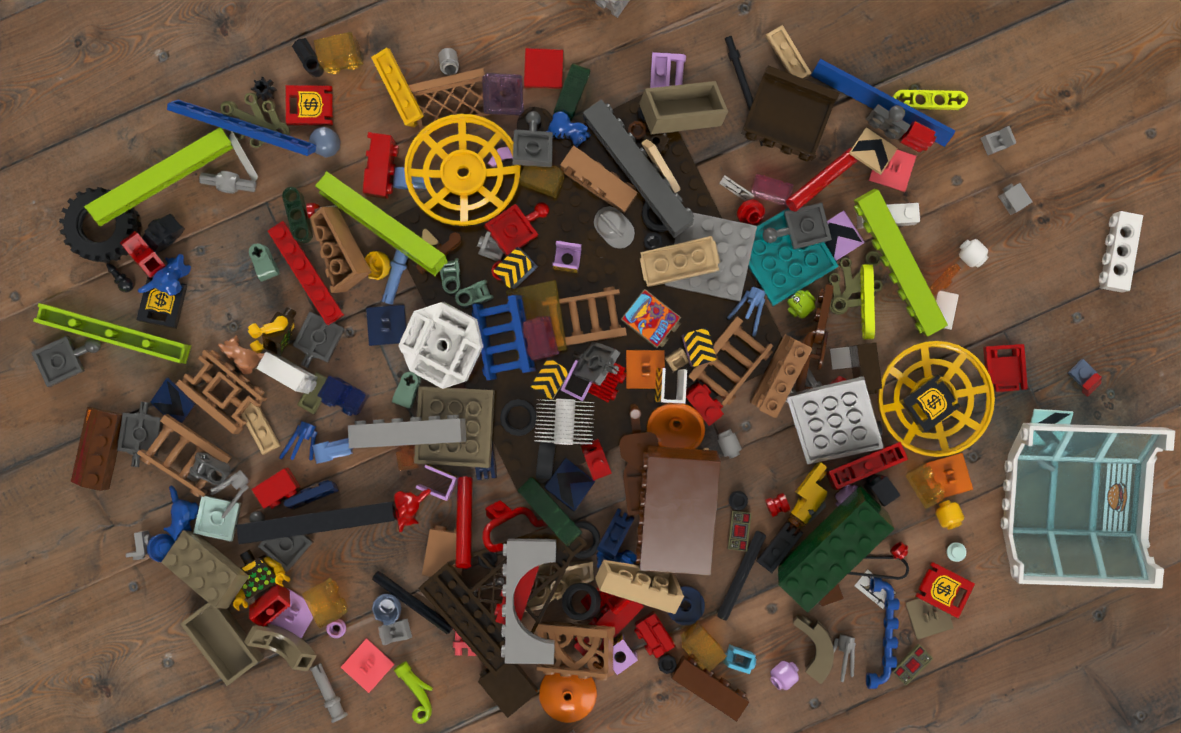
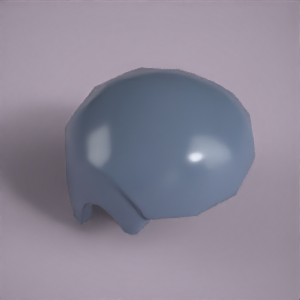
M317 128L309 138L310 143L317 145L316 152L314 153L325 158L335 155L340 149L341 141L339 136L330 128Z
M391 594L378 596L372 606L375 619L383 622L386 626L394 624L400 617L402 610L400 601Z

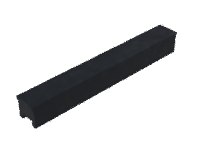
M394 502L235 525L238 543L246 544L395 521Z

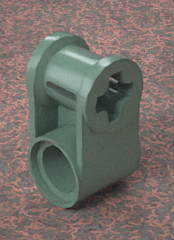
M257 243L249 248V256L254 265L256 275L261 282L280 274L278 266L267 246ZM258 249L263 250V252L260 253L261 256H257V253L259 252Z
M459 258L448 261L440 270L443 289L449 296H456L457 292L461 290ZM450 282H455L457 287L455 290L450 291L447 289V285Z
M487 280L459 290L455 297L457 305L461 308H468L472 304H481L493 299L494 297L490 295L486 285L488 283ZM462 294H467L470 300L463 304L459 301V297Z
M411 371L404 373L394 393L392 403L411 409L421 383V377ZM413 376L415 383L409 384L407 377Z

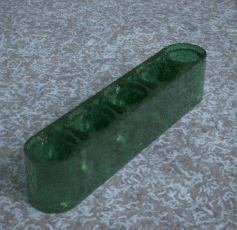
M530 477L518 489V492L566 546L569 547L583 533L533 477Z

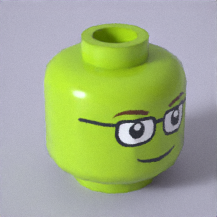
M799 290L788 299L789 308L787 310L794 318L796 316L805 318L816 308V299L809 291Z

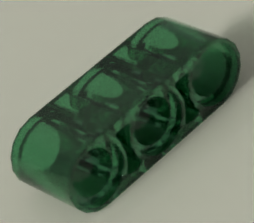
M572 63L554 113L564 112L572 121L588 81L590 69Z
M288 187L283 191L282 198L291 234L298 242L308 243L312 240L313 232L303 194L294 187ZM292 193L297 194V198L294 201L289 200ZM297 211H301V218L295 220L294 214ZM305 229L306 236L299 238L300 230Z

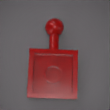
M540 202L536 204L533 212L525 216L519 207L514 204L487 222L484 227L488 232H491V237L507 257L517 247H523L538 236L530 222L538 217H546L549 214V206L546 203Z

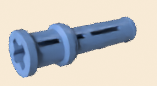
M397 249L393 261L390 262L392 268L381 300L388 304L394 303L402 272L407 269L406 262L408 257Z

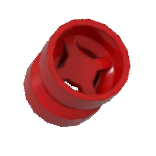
M784 493L778 494L773 499H765L772 518L778 516L780 512L790 511Z

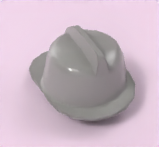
M608 206L603 207L597 212L594 218L595 229L608 244L615 248H625L631 244L635 235L634 227L618 209Z

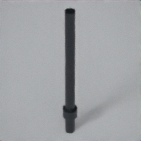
M729 36L725 38L729 50L728 56L730 61L733 62L748 110L750 111L753 97L739 59L741 58L739 50H736L733 38Z

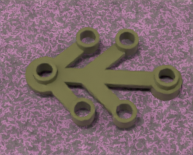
M247 93L244 97L245 102L251 106L254 115L238 109L233 101H225L220 106V111L224 115L236 116L249 123L276 132L280 128L283 134L290 136L289 126L280 121L275 110V104L270 100L264 101L262 104V109L269 113L272 123L266 121L255 93ZM250 95L254 98L253 102H250L248 99ZM267 103H270L271 105L270 110L266 108ZM226 105L230 108L229 112L225 111ZM233 132L237 140H242L245 138V135L241 134V137L239 138L237 136V133ZM254 138L250 139V145L253 148L261 147L266 142L258 140L259 144L255 145Z
M870 251L865 255L864 264H872L873 267L877 266L881 262V255L877 251ZM870 256H873L875 258L874 263H871L869 261ZM847 257L839 261V266L843 269L846 287L842 295L839 286L840 275L832 273L828 277V282L834 285L830 310L836 315L844 314L849 307L861 306V297L860 299L848 300L852 293L861 292L860 270L852 280V262ZM843 260L848 261L847 267L843 266ZM833 275L837 277V282L831 280ZM874 280V283L879 284V289L874 288V292H878L882 289L883 284L879 280ZM836 302L841 303L842 307L840 309L836 308Z

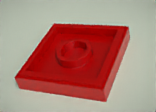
M525 48L524 88L562 89L564 51L558 49Z

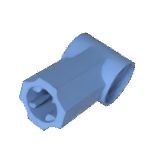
M395 167L393 187L408 189L404 168ZM412 177L415 189L427 190L423 177Z
M348 438L312 445L316 464L353 454V448H349Z

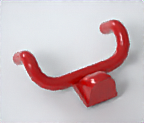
M499 500L485 508L487 518L492 521L485 526L482 539L488 551L499 552L503 550V544H492L490 539V533L495 527L521 514L527 516L531 524L538 528L548 526L549 520L546 518L538 520L533 511L526 507H517L511 510L505 503Z

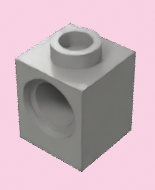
M1012 183L1002 189L1004 193L998 196L1010 215L1033 202L1021 183L1015 186Z

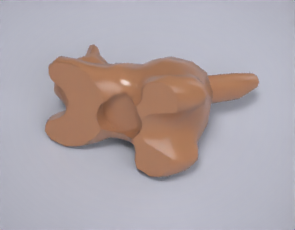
M237 335L224 341V345L218 344L221 352L229 360H234L236 367L242 374H251L253 368L258 365L265 354L256 353L241 347Z

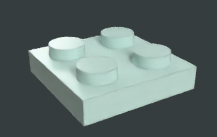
M206 495L201 497L193 533L233 541L241 503L236 502L226 517L222 518V514L232 501Z

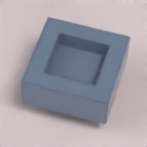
M1081 359L1068 372L1080 386L1094 373H1097L1084 359Z

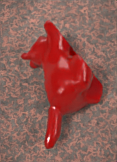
M431 489L422 491L418 496L411 492L402 491L394 494V502L397 508L395 510V518L398 523L399 532H403L404 526L419 523L415 519L420 503L431 493Z

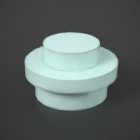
M954 542L947 547L946 553L950 560L959 562L965 558L966 548L963 544Z

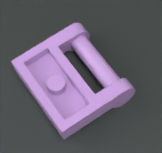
M652 52L650 88L670 85L671 61L676 62L675 85H683L684 62H686V55Z

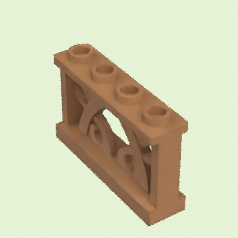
M542 621L538 624L536 632H538L539 637L547 639L548 633L550 640H555L554 657L556 658V663L538 664L536 666L537 671H543L545 675L560 673V676L563 677L578 675V678L581 679L596 677V680L599 681L608 680V677L614 675L613 636L615 635V627ZM564 634L566 641L560 644L559 641H562L561 635ZM574 635H577L579 644L588 650L585 656L577 662L572 660L563 649V647L571 643ZM585 637H589L590 641L588 644H592L591 646L584 642ZM602 638H604V652L599 650ZM595 654H599L604 660L602 669L594 666L595 661L601 663L600 659L594 656Z

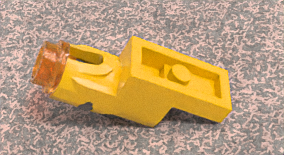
M821 462L816 463L795 491L802 498L801 500L798 499L794 509L789 514L788 521L799 529L802 526L805 527L807 523H810L826 508L824 500L827 497V491L816 483L817 480L821 481L826 475L825 470L827 467Z

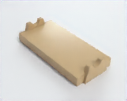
M712 236L640 252L644 281L646 280L648 287L720 271L718 247Z

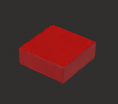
M1094 373L1082 385V393L1088 397L1101 384L1102 377Z

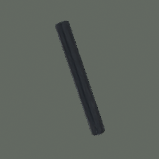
M760 531L755 532L719 609L717 616L722 620H728L765 541L766 535Z
M380 571L374 574L372 577L374 582L444 633L449 634L453 628L442 616Z

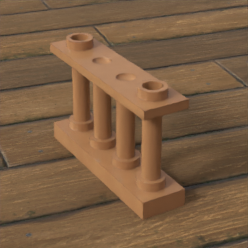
M615 287L603 288L604 292L563 299H558V296L546 298L547 301L543 302V306H550L554 330L553 339L549 340L550 348L626 336V328H621V325L618 323L614 295L620 294L619 289L615 290ZM607 297L611 321L610 330L602 331V328L599 326L595 298ZM588 300L592 324L591 333L583 334V331H581L577 301ZM569 303L573 333L570 337H564V334H562L557 307L559 304Z
M736 317L713 344L715 355L720 349L726 350L748 369L743 376L739 377L718 360V356H716L715 361L696 366L687 376L693 382L696 379L703 381L724 398L721 401L722 406L730 405L736 398L734 394L762 359L766 361L773 353L771 350L773 345L771 343L764 347L742 329L741 324L743 321L739 317ZM732 335H738L760 353L754 362H751L730 345L729 338ZM708 364L710 366L714 365L736 383L729 393L706 375L704 369Z
M166 414L160 420L164 424L162 426L163 430L148 451L141 449L137 454L141 456L140 460L148 465L152 463L189 487V491L193 495L204 497L208 491L203 489L208 481L200 478L196 484L187 478L190 473V467L195 463L196 453H209L213 458L227 464L233 457L169 414ZM175 431L180 434V440L165 461L162 462L154 457V454L169 433ZM191 441L197 445V450L179 473L170 466L184 446Z

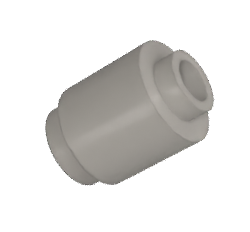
M452 48L442 49L438 54L440 69L447 76L455 75L459 69L457 52Z
M729 429L717 435V441L724 457L729 456L731 459L740 455L739 451L742 448L735 432L733 433Z

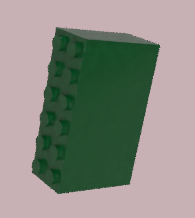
M859 485L850 496L778 565V585L808 613L895 529L889 513Z

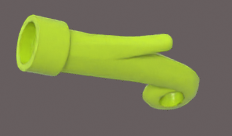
M405 661L398 665L394 672L398 678L405 682L422 704V706L414 709L412 718L416 723L423 724L429 720L432 713L431 704L424 689L432 691L433 688L421 681L413 673L408 662ZM425 711V715L419 718L418 713Z

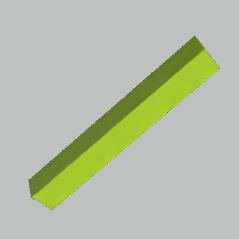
M219 127L84 207L99 227L230 151L233 149L232 143L224 133L223 128Z
M327 171L315 185L320 190V195L432 275L436 276L443 266L448 263L446 256Z
M38 303L39 311L33 322L177 363H187L191 345Z

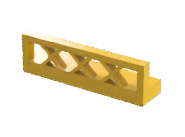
M385 48L371 58L404 124L416 127L419 125L417 121L424 116L391 50Z

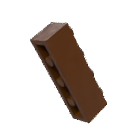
M682 656L676 669L671 673V678L737 722L749 704V700L746 697L747 694L739 688L735 690L730 687L731 683L726 679L715 677V673L707 667L703 669L698 666L699 662L691 656L688 658Z

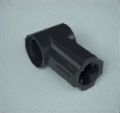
M303 38L295 41L292 48L302 62L304 69L312 77L322 76L325 67L308 40ZM317 63V67L310 70L311 65Z

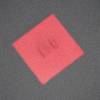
M897 150L882 174L880 175L872 170L868 181L905 192L916 155Z
M366 638L341 668L370 693L395 663Z

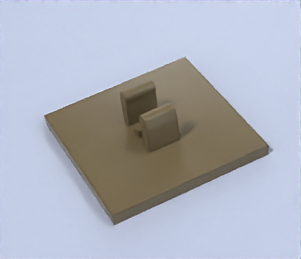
M920 599L905 602L917 640L954 628L951 617L946 612Z

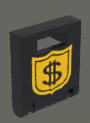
M147 277L146 284L152 281L153 277ZM182 283L181 291L173 296H169L167 293L161 292L156 288L144 292L136 320L177 329L187 284ZM152 312L167 315L166 321L151 319Z
M938 374L900 401L922 433H926L961 407L959 403L952 405L956 398L943 381L936 383L940 378ZM917 403L927 418L921 420L912 406Z

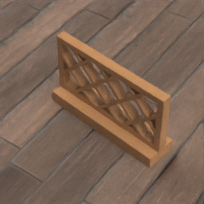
M483 68L408 85L416 102L417 96L425 95L430 98L425 109L421 106L419 108L423 110V115L427 112L435 117L433 122L439 119L438 117L444 108L452 112L453 115H456L462 104L472 109L469 113L471 115L474 111L479 113L475 115L480 117L494 115ZM483 81L484 90L481 95L471 90L475 83ZM461 86L467 90L462 100L453 95L456 87ZM438 91H444L449 94L444 104L434 99ZM469 92L479 97L474 107L464 102ZM451 96L460 101L455 112L445 106ZM481 99L488 103V112L481 113L475 109ZM432 101L442 106L436 116L427 111ZM422 118L419 119L418 124L421 131L426 126H423Z

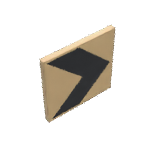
M866 127L849 154L881 175L898 148Z

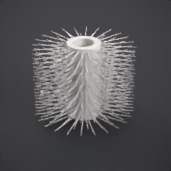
M573 399L544 400L556 401V404H541L556 405V408L539 409H555V412L538 413H553L555 416L537 417L555 418V420L536 421L555 422V424L536 425L555 426V428L535 429L554 430V432L535 433L554 434V437H535L551 438L554 440L534 441L554 442V444L564 445L593 444L589 442H573V440H593L574 437V435L592 436L590 434H574V431L591 432L590 430L574 429V427L590 428V426H577L574 423H592L574 420L592 419L575 417V415H592L577 414L575 410H594L575 409V406H579L575 405V402L580 401Z

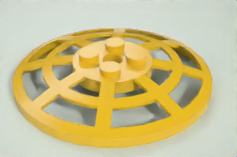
M471 114L449 115L427 125L414 138L405 159V180L409 193L415 203L430 217L450 225H476L498 215L513 199L520 181L521 166L503 167L500 155L494 148L502 139L513 157V141L510 136L494 122ZM458 123L457 135L446 137L438 143L429 136L433 131L443 126ZM466 123L482 125L492 130L495 134L487 142L478 136L466 134ZM422 141H424L431 150L425 159L423 169H411L414 154ZM459 141V150L447 154L442 149L449 143ZM467 141L478 143L483 148L478 154L467 150ZM489 152L494 157L497 168L486 169L483 159ZM435 154H437L443 160L440 170H429L431 161ZM465 168L469 173L467 176L462 177L458 175V171ZM515 174L512 189L503 202L495 196L501 187L503 175ZM497 176L496 184L490 192L483 186L486 177ZM412 177H423L426 189L432 196L425 204L421 202L415 192ZM429 177L441 178L445 187L436 193L431 186ZM478 191L485 197L477 203L468 205V195ZM450 192L460 195V205L451 204L443 200V198ZM488 202L498 207L485 217L468 221V211L480 208ZM439 203L448 209L460 211V221L443 218L430 209Z
M929 341L913 345L898 354L890 362L882 375V389H878V408L882 422L891 436L912 452L934 457L959 453L973 445L986 431L991 421L995 396L990 375L975 355L959 345L943 341ZM929 347L946 348L959 353L953 363L942 359H930ZM921 350L922 361L911 365L903 373L894 367L906 355L913 351ZM966 359L978 370L984 385L972 387L967 375L959 368ZM932 364L941 365L949 369L936 383L943 381L956 398L952 405L958 403V398L967 396L966 411L963 414L955 410L945 418L953 416L959 420L951 429L944 431L941 421L935 425L936 433H922L914 421L911 425L904 417L901 410L904 407L899 401L902 384H905L912 389V393L933 377ZM923 366L924 378L920 379L917 383L907 377L911 372ZM890 373L898 379L894 390V403L883 405L884 386ZM955 373L962 379L965 389L956 390L950 382ZM986 393V409L983 419L979 424L970 418L974 407V395ZM917 403L912 406L921 420L927 418ZM896 411L899 420L908 429L904 439L899 437L892 429L887 420L886 412ZM964 425L975 430L966 441L949 448L946 437L955 434ZM916 434L928 439H938L941 450H924L910 443Z

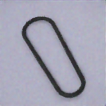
M866 556L864 559L894 558L893 556ZM897 558L898 560H901L906 566V572L903 576L894 577L857 572H850L849 575L900 580L908 575L909 566L904 559Z

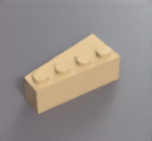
M603 560L595 577L599 591L676 614L684 598L675 573L642 571L640 570V565Z

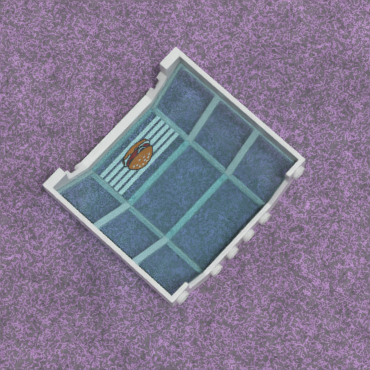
M1023 423L1004 465L1007 474L1006 480L1003 482L1005 499L1002 500L1004 517L1001 518V528L1003 529L1012 578L1019 584L1162 588L1164 569L1155 564L1154 557H1149L1147 548L1150 547L1148 538L1154 464L1157 460L1155 455L1163 450L1174 451L1175 430L1163 427Z

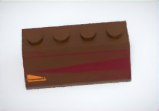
M87 407L71 478L72 483L99 491L110 489L118 453L117 448L123 414Z

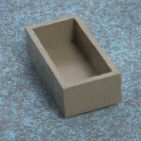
M716 81L646 88L639 103L651 134L722 126L728 113Z
M183 530L161 562L214 608L227 609L249 578V575L199 534H194L193 531Z
M207 603L180 623L226 686L264 658L257 647L246 645L244 641L247 634L228 609L214 608L211 604Z

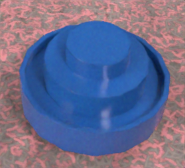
M167 534L153 536L147 545L149 557L153 561L162 562L175 541L171 535Z

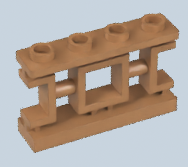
M785 334L750 403L758 407L760 411L777 418L812 348Z
M204 349L203 355L199 356L198 359L205 365L194 378L190 374H185L182 380L179 379L175 385L232 434H239L244 429L243 425L247 423L240 416L250 403L260 407L261 403L267 400V397L263 395L265 392L258 386L253 387L249 383L250 379L241 373L239 375L235 372L236 368L231 363H224L220 359L221 355L214 350ZM208 359L225 371L227 375L220 371L214 378L209 375L208 372L214 364ZM203 379L208 385L201 393L191 384L197 386ZM222 379L234 388L224 402L212 393L213 389ZM237 383L254 395L256 399L249 395L243 402L238 399L237 396L243 388ZM232 403L238 409L230 417L220 408L226 410Z

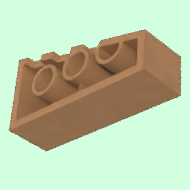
M574 145L560 164L562 173L623 214L626 213L637 196L638 192L635 191L636 188L632 184L621 181L617 174L606 170L601 163L594 161Z
M322 207L310 219L316 240L321 245L320 254L321 258L325 259L327 266L325 270L326 275L331 280V293L347 292L368 276L371 270L338 207Z

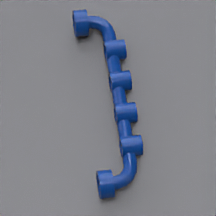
M878 577L870 578L871 592H881L883 588L886 591L884 601L886 617L884 618L885 637L883 638L884 656L882 658L884 669L880 677L876 673H867L866 686L868 689H877L878 685L887 682L891 675V668L897 667V658L892 656V649H897L898 639L893 637V629H898L899 627L898 618L894 617V610L899 609L900 603L898 598H894L892 586Z

